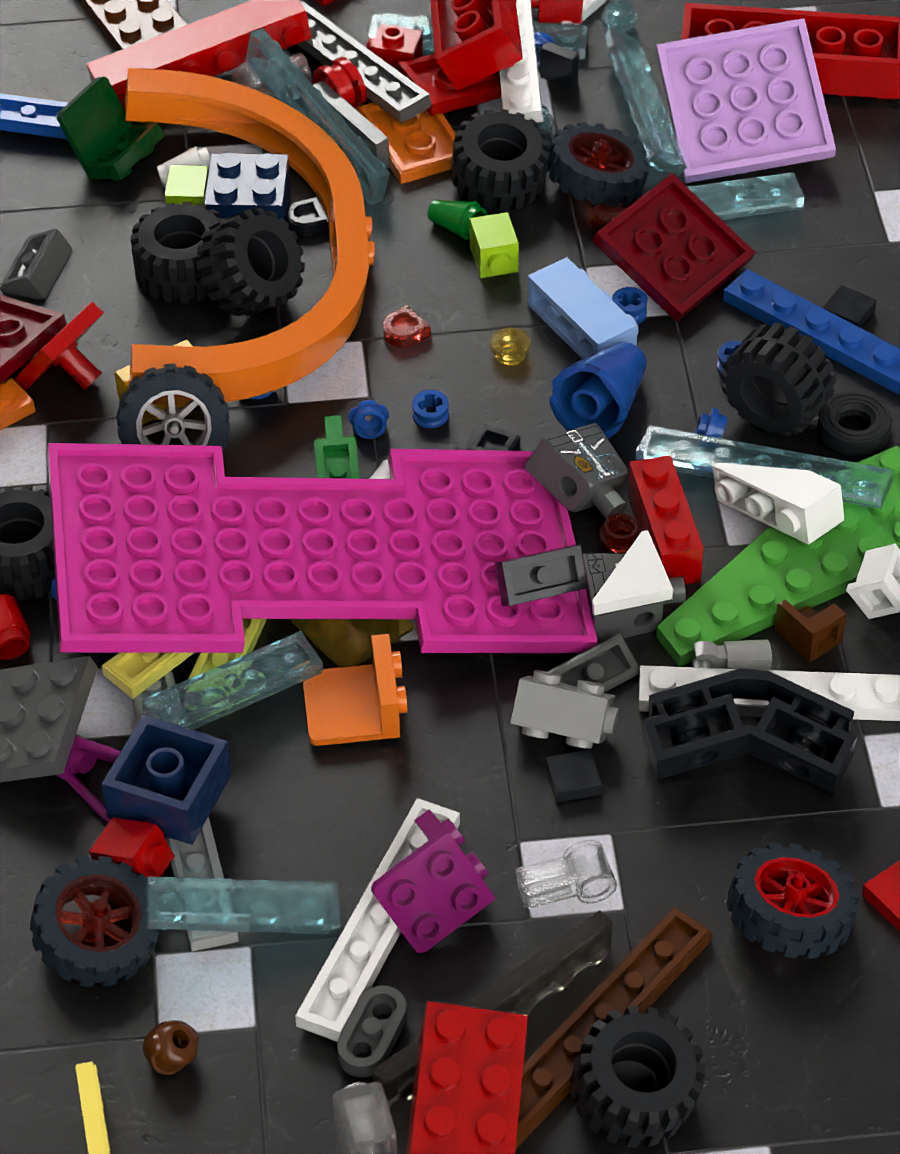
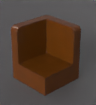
M783 600L777 604L774 631L810 663L843 642L846 613L835 603L818 614L809 606L798 611L787 600Z

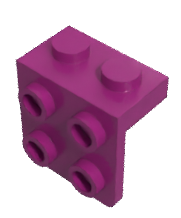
M430 809L414 820L428 841L379 877L371 886L373 895L418 953L428 951L496 899L483 881V878L489 874L472 851L465 855L459 845L465 842L461 833L449 818L441 823Z

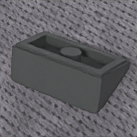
M57 228L29 236L1 283L0 290L3 293L33 299L47 298L72 253L71 245Z
M620 633L548 672L560 675V683L577 687L578 680L590 681L604 685V692L640 674V668Z

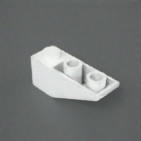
M716 463L713 465L715 493L718 501L808 545L844 521L841 485L810 470Z

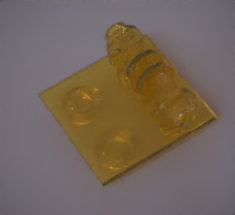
M291 619V622L339 667L358 666L372 657L371 635L389 634L390 644L414 630V626L407 619Z

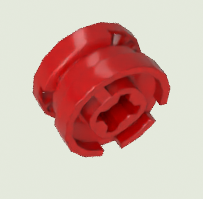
M339 57L333 60L331 66L323 65L313 71V85L323 80L354 108L366 101L367 94L362 76L355 65L346 57Z

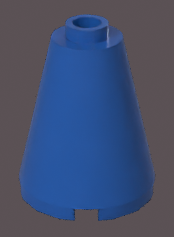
M619 342L561 370L553 379L551 386L553 385L552 395L549 397L550 407L557 421L567 431L597 423L607 439L618 432L625 423L646 371L647 361L642 350L632 343Z

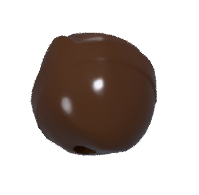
M169 1020L161 1022L153 1027L145 1036L142 1046L144 1056L150 1067L163 1075L175 1074L196 1057L199 1035L194 1028L183 1021Z

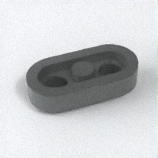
M380 985L369 988L360 996L337 1042L339 1064L348 1074L356 1077H369L378 1073L386 1064L407 1020L406 1000L400 991L390 986ZM379 1014H387L390 1016L385 1020H379L378 1018H375ZM359 1053H367L370 1055L366 1058L355 1057Z

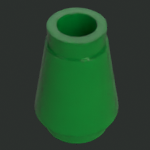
M435 199L428 208L429 221L464 239H470V218L487 216L485 208L480 207L479 203L475 201Z

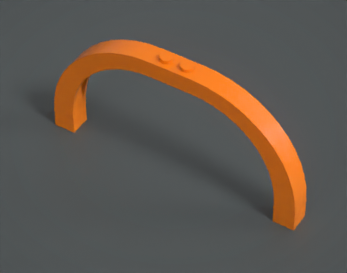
M128 67L125 95L126 121L179 124L211 129L246 140L271 154H288L289 166L302 176L314 190L329 219L328 229L333 280L328 290L309 312L297 321L268 335L244 342L205 347L132 344L129 384L134 378L144 376L145 371L153 367L157 370L164 368V364H176V367L181 368L187 365L196 368V372L200 374L205 373L213 380V383L221 389L225 401L231 402L278 390L309 375L330 360L353 332L362 310L369 265H373L374 241H368L371 239L372 217L365 216L361 184L354 167L343 150L321 127L301 112L265 93L238 83L206 75ZM174 394L175 405H186L191 400L189 397ZM168 395L154 400L152 404L168 405Z

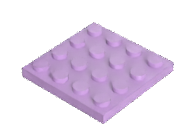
M804 18L657 44L658 62L685 183L835 157L836 147Z

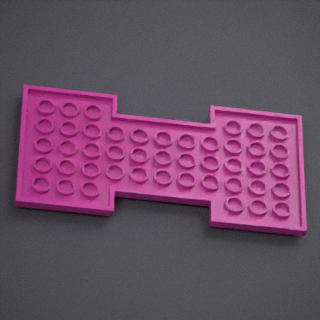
M48 443L47 457L60 652L243 653L245 637L242 619H415L421 653H584L597 646L598 641L586 589L512 606H502L495 562L576 545L568 509L524 467L534 451L390 449L388 465L391 479L225 477L222 446Z

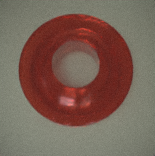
M625 513L613 514L606 519L600 528V542L609 551L627 553L642 532V529L633 516Z

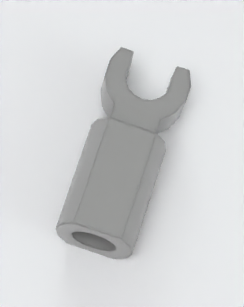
M769 640L724 641V645H716L709 641L694 643L696 659H692L693 667L771 670L772 651Z

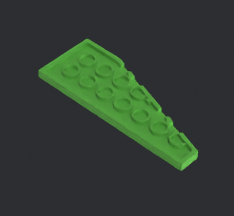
M898 445L825 477L841 485L844 511L843 522L809 545L770 526L657 626L656 638L676 664L681 667L692 662V659H696L694 643L709 641L716 645H724V641H739L775 625L777 604L783 600H787L799 611L806 606L813 608L846 593L848 584L854 583L857 580L867 550L895 543L900 549V448Z

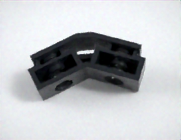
M739 668L649 695L650 718L643 719V741L657 780L748 753L831 794H834L853 758L857 736L850 733L854 716L853 710L766 670ZM733 699L764 700L770 703L767 708L736 706Z

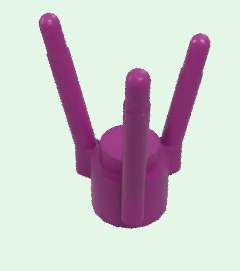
M76 733L64 772L55 776L66 781L108 824L111 819L107 817L106 808L75 774L89 772L94 767L97 758L114 764L121 751L88 740Z

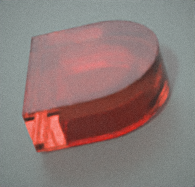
M406 305L390 313L384 319L383 335L388 344L398 348H408L430 338L431 326L412 308Z

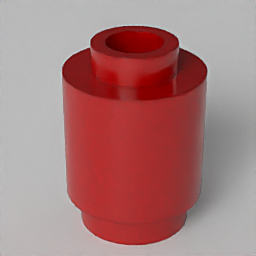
M0 594V659L12 660L20 657L29 649L30 631L16 599L11 595Z

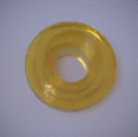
M513 327L503 328L492 335L490 348L495 358L501 363L517 364L524 360L530 350V337L523 330Z

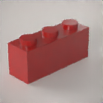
M671 455L630 461L628 499L639 532L649 531L668 578L682 576L685 585L701 583L704 547Z

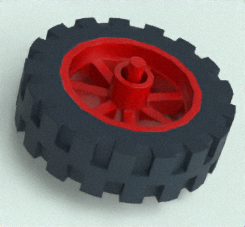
M779 843L767 844L766 849L763 850L760 847L753 848L749 851L748 857L743 855L738 861L728 891L727 910L732 911L731 920L736 928L742 927L744 930L743 935L751 942L757 940L762 943L761 948L772 953L775 950L784 952V956L790 958H797L798 954L806 955L807 959L818 958L822 952H825L827 955L835 952L839 944L843 945L847 941L859 905H857L860 898L858 889H853L854 880L849 873L844 874L841 871L842 866L835 860H826L823 858V853L811 849L810 852L801 850V845L789 844L788 847H781ZM764 889L770 894H764L762 890Z

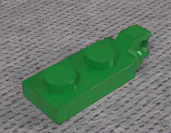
M341 415L325 416L326 438L314 440L317 478L360 479L356 437H343Z

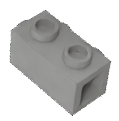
M534 670L533 677L526 676L519 679L511 724L523 726L521 733L544 739L548 738L549 733L566 736V744L586 749H592L593 743L599 744L606 740L607 734H614L619 718V708L613 707L615 695L604 693V685L578 680L577 687L560 683V675Z

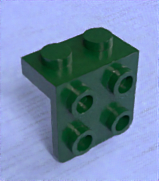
M105 76L96 77L57 114V121L89 180L112 179L117 181L125 178L132 172L131 167L140 159L150 155L154 151L153 146L165 136L158 123L132 125L131 121H126L125 110L110 81Z

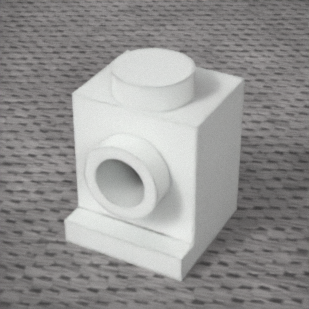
M896 543L867 550L856 582L850 583L847 586L846 591L868 619L900 612V549Z

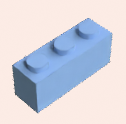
M566 257L528 275L527 305L582 359L619 342H629L637 346L639 330L634 318L623 312L613 302L611 296L590 280L588 274L583 269H579L569 258Z

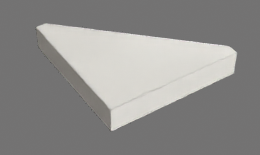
M648 530L640 533L592 600L593 615L672 599V585Z

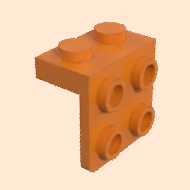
M389 634L371 635L372 664L310 670L303 674L304 700L308 735L311 744L322 746L400 738L399 713H407V697L405 686H396L395 678H402L400 651H391Z

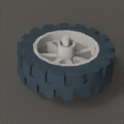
M164 364V368L157 370L153 367L146 370L144 376L134 378L129 384V389L123 392L119 401L120 406L117 410L118 437L122 444L155 445L146 435L164 430L165 434L160 445H169L171 438L179 437L183 445L222 446V452L226 448L227 436L230 434V420L224 395L208 375L196 372V368L187 365L181 368L176 367V364ZM174 394L189 397L191 400L180 409L175 406ZM168 395L169 407L164 411L152 404L154 400ZM199 405L204 413L205 421L183 418ZM145 410L163 420L142 427V418ZM185 428L203 430L193 443L190 442L184 432Z

